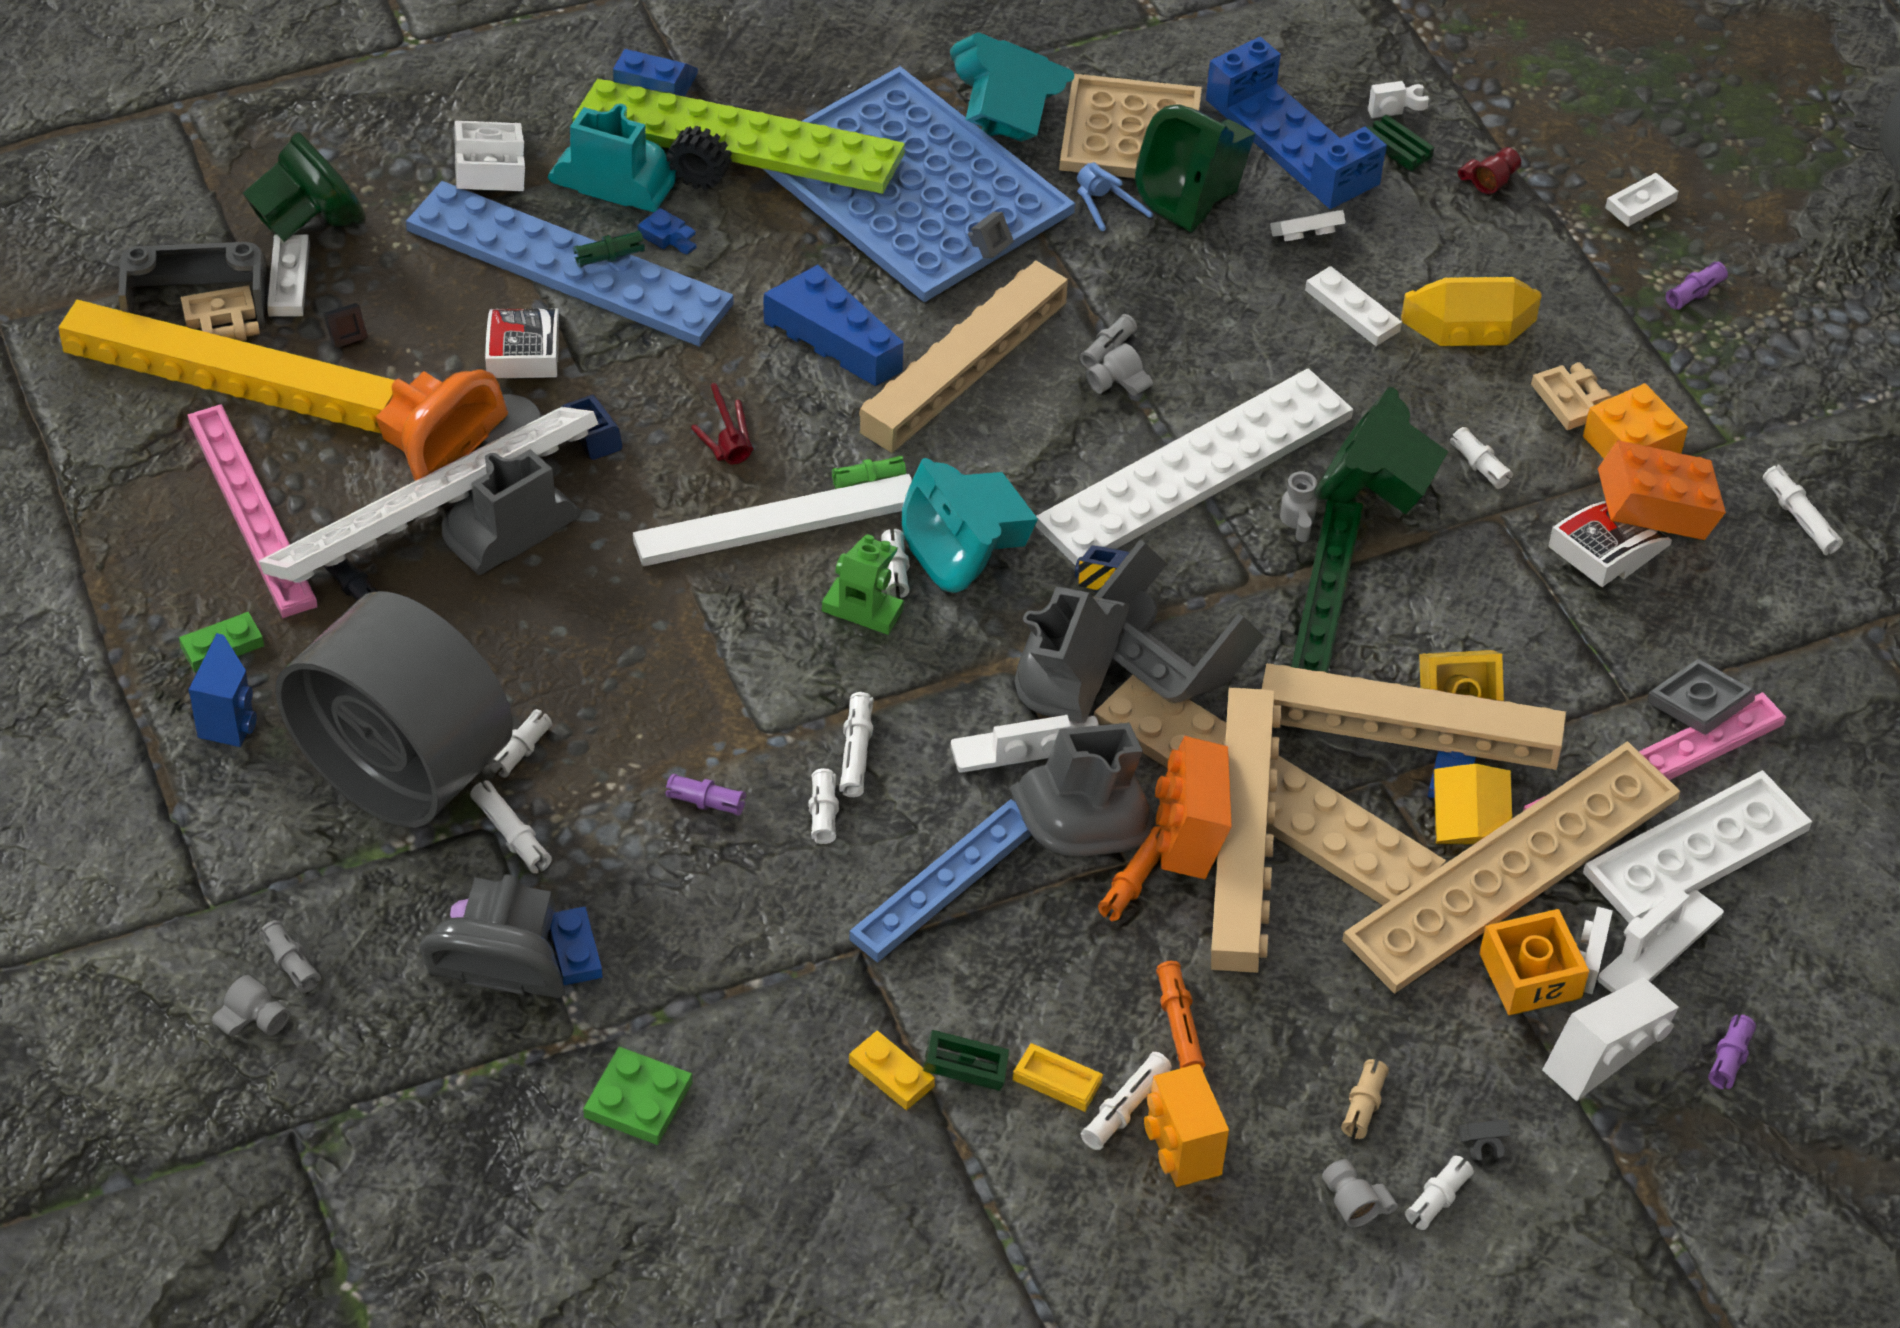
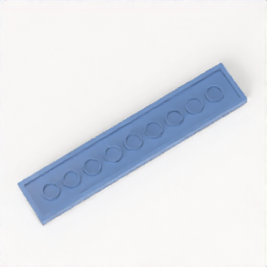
M444 181L438 184L406 220L408 232L699 347L734 304L733 294L631 254L617 257L615 262L609 263L605 260L579 268L575 261V257L578 255L574 254L573 247L597 241L467 190L456 189V186Z

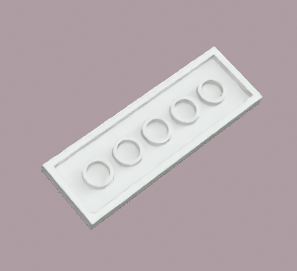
M1762 770L1585 863L1583 874L1624 919L1630 923L1636 917L1642 919L1659 896L1663 895L1666 897L1676 887L1687 894L1692 890L1698 891L1808 832L1812 821Z

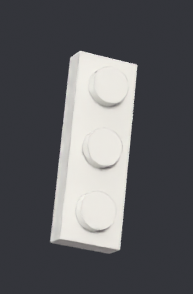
M274 235L267 303L269 317L303 316L310 248L309 235H293L286 242H283L277 235Z
M1333 267L1326 268L1306 281V292L1373 345L1378 346L1401 331L1402 321Z

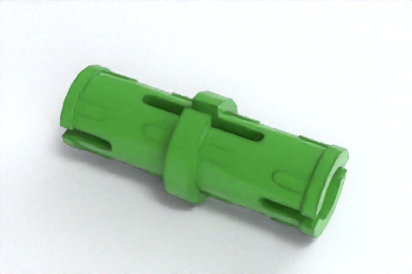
M897 456L880 461L866 459L862 461V464L833 468V484L835 489L905 475V462L902 456Z

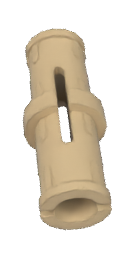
M1375 1059L1365 1061L1358 1085L1353 1087L1350 1092L1349 1102L1351 1104L1345 1121H1343L1341 1126L1344 1134L1352 1137L1355 1126L1358 1127L1355 1139L1366 1137L1372 1114L1380 1107L1382 1099L1380 1092L1389 1073L1388 1066L1381 1061L1378 1062L1374 1073L1372 1069Z

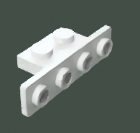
M1068 715L996 726L993 729V733L952 739L951 750L957 770L960 773L1046 759L1050 756L1059 729L1099 726V723L1095 716H1089L1085 723L1070 721Z
M1676 887L1666 897L1663 895L1659 896L1642 919L1636 917L1628 924L1624 931L1626 940L1622 954L1599 973L1597 981L1612 993L1642 977L1651 982L1722 918L1723 909L1697 890H1692L1687 894Z

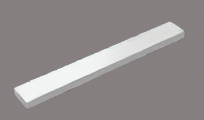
M909 474L641 530L633 532V541L642 567L891 514L902 511L905 495L912 479Z

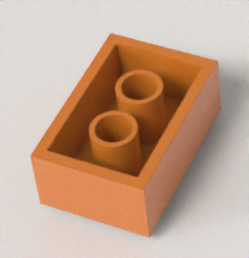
M1617 440L1598 467L1611 521L1705 540L1726 513L1712 461L1709 459Z
M1184 736L1178 750L1173 749L1171 751L1166 775L1160 776L1156 784L1155 798L1160 799V805L1156 814V825L1161 826L1156 851L1161 853V869L1206 879L1232 827L1228 746Z

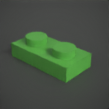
M249 612L179 637L180 647L194 672L199 670L216 633L223 634L237 656L264 647L263 637Z

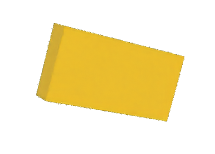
M1030 1043L1013 1071L1012 1080L1085 1112L1102 1084L1103 1074Z

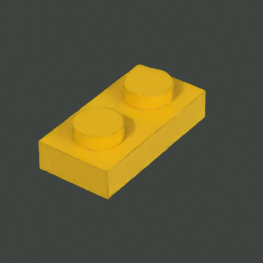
M879 1031L874 1032L849 1053V1064L906 1111L935 1087V1077L928 1072H924L923 1067Z

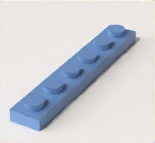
M1012 799L1006 802L850 930L849 940L877 963L1032 835L1027 829L1016 803Z

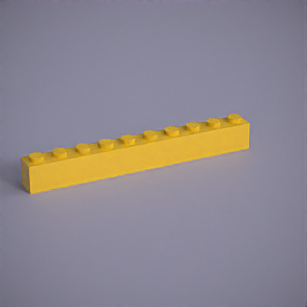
M81 300L75 301L58 327L63 352L132 369L140 373L167 378L171 381L198 386L203 389L214 390L234 397L253 400L269 406L292 410L300 414H307L332 422L362 428L366 431L381 433L376 416L390 403L393 396L391 389L395 381L393 379Z

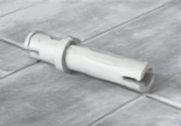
M1777 465V467L1773 466L1768 469L1762 479L1778 497L1779 505L1796 518L1797 522L1815 541L1823 554L1828 555V553L1836 552L1841 547L1843 539L1839 537L1819 511L1811 504L1806 497L1804 488L1796 485L1782 466Z
M857 692L850 696L849 716L843 727L846 743L839 791H843V795L847 797H858L864 792L867 748L869 739L873 735L871 712L874 703L873 697L870 698L871 695L865 692Z
M484 781V786L487 790L481 782L474 786L470 794L471 798L506 838V846L512 853H517L532 873H538L539 869L541 872L550 865L552 858L534 837L536 835L535 831L529 825H524L490 781Z
M1152 1052L1149 1058L1129 1078L1112 1099H1106L1099 1108L1100 1113L1082 1130L1081 1137L1085 1144L1094 1150H1101L1105 1142L1117 1129H1122L1129 1123L1130 1114L1147 1097V1094L1151 1092L1153 1076L1171 1071V1063L1163 1054Z

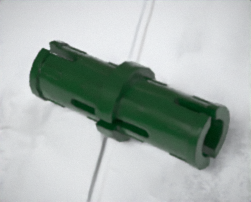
M638 230L634 233L614 238L608 235L602 237V241L574 246L573 252L578 255L575 257L576 264L580 268L605 260L611 263L615 262L617 257L645 252V244L640 243L644 241L643 236Z

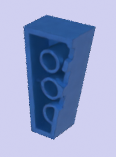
M819 265L763 294L764 324L772 328L778 326L787 331V337L796 342L800 340L814 346V352L824 358L829 356L840 361V367L870 384L877 386L903 371L904 342Z

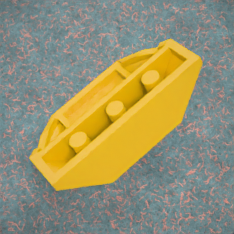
M1514 277L1443 278L1427 284L1417 291L1412 290L1405 293L1401 320L1402 323L1439 346L1509 345L1536 322L1541 292L1532 289Z

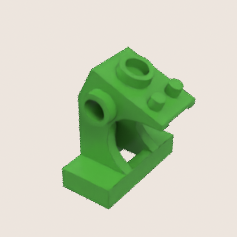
M865 535L847 554L842 553L835 570L836 574L840 575V577L836 578L823 599L822 612L889 635L904 610V600L882 593V590H886L889 585L892 570L888 569V566L898 547L892 546L889 541L880 542L875 540L872 535Z

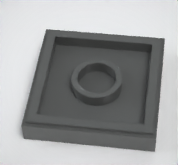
M1696 659L1648 693V703L1704 735L1755 701V690L1700 659Z

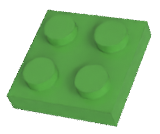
M619 1046L583 1108L584 1118L658 1145L693 1083L692 1073Z

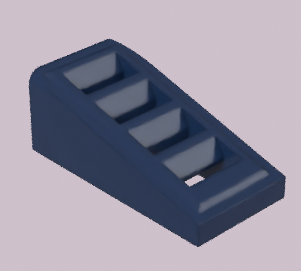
M594 394L561 406L594 411L598 425L588 429V435L579 439L590 459L595 460L622 449L623 445L619 427Z

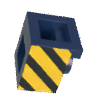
M1092 545L1083 557H1079L1076 562L1075 577L1079 578V587L1089 588L1098 593L1130 552Z

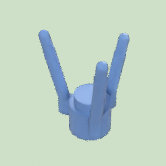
M1095 162L1085 165L1079 171L1077 181L1081 187L1077 190V193L1084 198L1100 231H1105L1106 226L1091 195L1101 197L1109 190L1148 218L1153 217V213L1118 187L1123 184L1120 179L1099 167Z

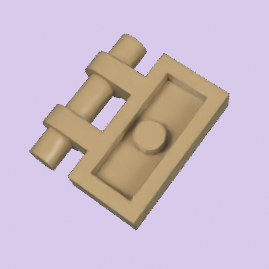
M249 285L180 297L186 327L201 328L203 332L239 341H247L249 336L260 335L258 321L243 322L244 320L256 319ZM227 323L233 324L231 326L219 327L214 329L212 328V326Z
M1580 362L1571 366L1570 372L1572 374H1569L1565 367L1561 365L1535 374L1532 378V387L1566 430L1585 425L1589 408L1612 398L1606 389H1601L1597 384V377L1591 369H1585Z

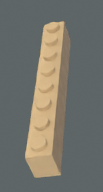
M1034 261L1025 270H1020L1015 278L1004 288H999L990 300L984 305L978 306L964 322L955 325L945 338L939 343H934L919 360L911 362L906 371L895 380H890L874 398L864 402L859 412L860 434L893 453L1066 304L1068 279L1038 261Z
M1266 664L1262 689L1274 690V705H1281L1280 725L1450 753L1455 751L1468 756L1557 770L1563 740L1565 711L1516 704L1509 701L1503 702L1479 698L1472 695L1466 696L1441 692L1435 689L1404 686L1397 683L1373 681L1360 677L1342 676L1323 671L1305 670L1286 665Z
M1229 688L1225 745L1228 746L1232 827L1217 857L1211 970L1258 973L1259 958H1267L1268 934H1261V924H1269L1270 901L1263 900V890H1271L1272 867L1264 866L1265 857H1273L1274 834H1266L1267 824H1275L1276 801H1268L1269 792L1277 791L1278 769H1270L1271 759L1278 760L1279 737H1272L1273 728H1280L1281 705H1274V690Z

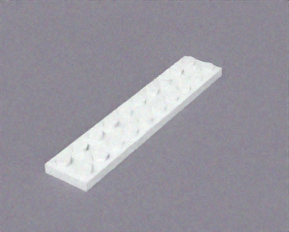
M1307 368L1036 516L1038 521L1035 526L1076 566L1078 558L1083 557L1092 545L1111 549L1123 546L1352 419L1353 408Z
M560 407L259 560L261 569L264 574L278 577L279 579L290 580L294 583L305 581L314 575L313 570L323 565L326 567L336 565L346 559V553L354 549L358 551L367 549L377 543L376 538L383 534L391 535L401 532L408 527L407 522L417 517L423 519L432 516L439 511L438 506L446 502L455 503L468 497V491L472 489L471 483L487 474L485 456L487 454L496 453L504 459H512L531 449L539 457H543L556 452L559 449L558 445L567 440L572 442L584 438L588 435V429L598 425L594 411Z

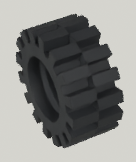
M691 126L686 127L685 130L679 133L667 152L669 153L667 161L670 162V170H676V178L678 179L682 176L685 179L683 181L684 184L688 186L691 182L695 189H699L702 186L703 190H708L710 186L714 188L721 181L732 163V159H730L732 154L731 150H726L728 145L725 141L719 142L721 136L716 133L713 137L710 135L711 130L708 128L701 132V126H695L693 130ZM695 155L701 157L705 162L699 160Z

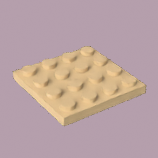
M1074 74L1059 170L1079 173L1085 165L1095 162L1099 167L1114 176L1135 178L1137 158L1147 126L1153 115L1165 106L1177 104L1199 111L1202 87Z

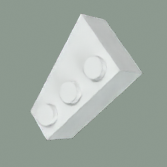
M1642 977L1572 1013L1542 1071L1573 1099L1578 1101L1654 1042H1660L1665 1039L1674 1027L1671 1021L1679 1007L1645 977Z

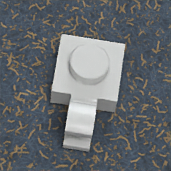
M1403 81L1372 85L1368 111L1371 118L1382 117L1385 114L1388 116L1403 114L1404 107L1421 111L1428 108L1429 97H1422L1424 87L1420 84L1407 88Z

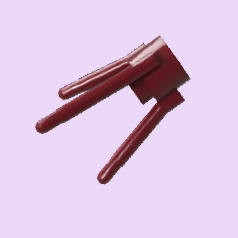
M712 383L711 389L726 429L720 432L718 445L696 424H693L691 429L713 451L717 461L725 459L731 465L742 463L747 460L754 449L749 440L742 402L739 399L735 400L738 430L734 427L718 385Z

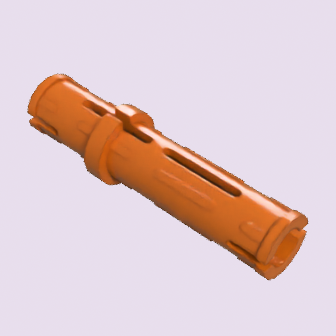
M1155 826L1151 829L1150 834L1123 872H1118L1114 876L1111 889L1098 904V911L1103 917L1106 918L1113 909L1114 911L1109 920H1119L1129 902L1140 895L1143 882L1161 858V853L1156 851L1157 836L1160 833L1161 826Z
M1177 961L1163 962L1156 969L1163 994L1160 998V1003L1163 1011L1167 1012L1180 1064L1179 1068L1200 1064L1202 1070H1204L1206 1064L1203 1060L1190 1008L1193 1000L1190 991L1185 988L1181 965Z

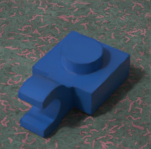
M659 208L638 224V230L643 238L662 249L671 244L681 253L688 255L697 248L696 244L689 240L696 234L695 230L686 226L685 221L662 208Z

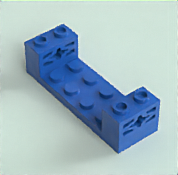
M1262 37L1251 40L1210 60L1206 101L1225 118L1255 132L1253 142L1326 207L1332 209L1381 183L1386 144L1366 127L1341 139L1277 84L1281 54Z

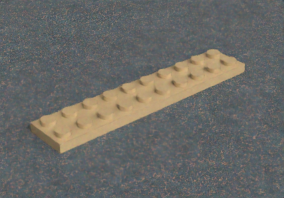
M1134 675L1094 711V716L1097 718L1099 725L1130 722L1143 753L1166 768L1171 751L1173 749L1178 750L1184 736L1225 745V721L1190 699L1179 703L1168 702ZM1278 756V760L1271 759L1270 769H1278L1277 791L1269 792L1268 801H1276L1275 824H1267V832L1274 834V837L1382 906L1445 864L1446 860L1284 758Z
M1627 741L1346 930L1342 941L1395 994L1483 934L1486 925L1499 923L1678 800L1680 790Z

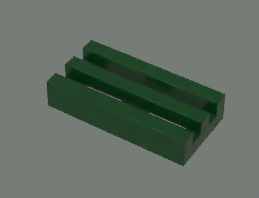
M1387 114L1382 116L1381 122L1378 120L1373 122L1372 128L1370 126L1366 127L1386 144L1385 154L1410 171H1413L1433 157L1434 146Z
M936 1030L931 1031L927 1042L928 1048L925 1054L924 1072L1001 1091L1005 1083L1009 1049ZM937 1047L942 1048V1049H946V1050H950V1051H954V1052H958V1053H961V1054H960V1055H957V1054H953V1053H950V1052L938 1050ZM976 1057L998 1063V1065L976 1060Z

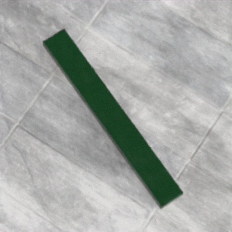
M1329 498L1327 500L1291 667L1329 672L1363 503L1352 501L1335 502Z

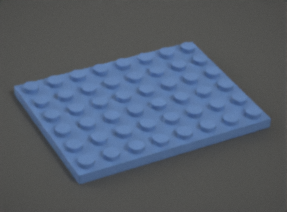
M901 66L802 120L803 122L905 143V154L883 194L763 169L923 302L950 288L1075 212V203L974 123L966 121L965 116ZM992 212H1003L1014 242L992 259L983 258L979 247L972 246L968 233L972 232L971 228Z

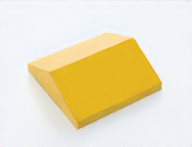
M1480 764L1434 769L1436 844H1475L1512 819L1511 771Z

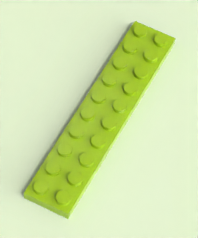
M598 78L572 117L574 122L583 107L599 112H607L616 104H624L627 107V119L645 124L646 140L652 141L660 147L670 148L679 133L685 130L686 127L691 126L693 130L695 126H701V132L708 128L711 130L710 135L713 137L716 133L721 136L719 142L725 141L728 147L726 150H731L732 155L730 159H732V162L880 194L884 193L905 154V143L887 138L874 137L858 132L831 128L825 125L812 124Z

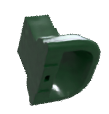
M1180 104L1165 106L1153 115L1144 135L1135 170L1138 193L1145 204L1155 213L1191 233L1194 232L1198 224L1208 216L1214 202L1238 191L1256 133L1230 119L1218 122L1191 107Z
M297 132L292 136L290 142L280 152L278 162L243 192L255 215L283 242H286L317 214L335 227H345L353 222L363 224L366 220V214L354 192L301 132Z
M1388 387L1348 435L1317 485L1315 496L1320 501L1329 498L1335 502H1347L1356 497L1364 487H1368L1401 512L1407 514L1425 494L1448 451L1409 423L1410 412L1408 407L1399 398L1398 391L1393 387Z

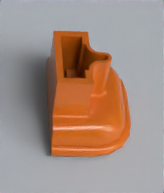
M482 369L454 373L441 382L423 371L410 384L399 378L393 382L391 386L392 399L376 416V420L383 439L405 453L414 481L473 452L508 415V410L499 382L491 372Z

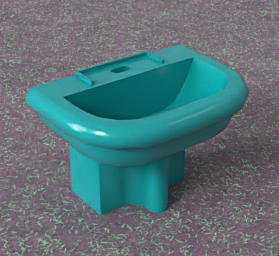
M975 33L956 42L950 49L951 59L954 62L957 76L965 84L973 87L965 120L981 126L982 131L989 136L1004 135L1020 142L1037 136L1045 99L1060 93L1066 84L1074 79V72L1071 69L1051 62L1045 56L1005 40L999 41L982 33Z
M616 104L607 112H599L583 107L570 126V146L561 155L547 177L551 183L578 190V193L623 206L629 205L655 212L674 186L676 170H670V162L667 161L666 152L658 144L646 140L645 124L628 120L627 107L624 104Z
M928 458L921 460L902 506V528L911 552L931 580L943 591L957 593L969 587L972 581L985 569L994 549L1024 547L1038 521V518L1003 472L963 475L956 468L948 464L933 462Z

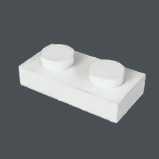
M1654 173L1607 198L1605 208L1626 226H1630L1675 202L1678 190L1657 173Z
M1340 210L1270 223L1272 236L1283 235L1284 241L1304 238L1303 231L1315 229L1316 235L1335 232L1334 225L1345 224L1344 211Z
M1597 907L1594 921H1585L1580 943L1587 944L1586 952L1580 951L1589 969L1584 989L1585 993L1593 994L1613 910Z

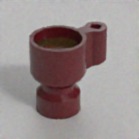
M1505 147L1496 153L1495 156H1488L1481 162L1475 159L1470 160L1458 169L1457 174L1462 180H1472L1480 192L1492 194L1505 185L1510 175L1521 167V158L1514 149Z

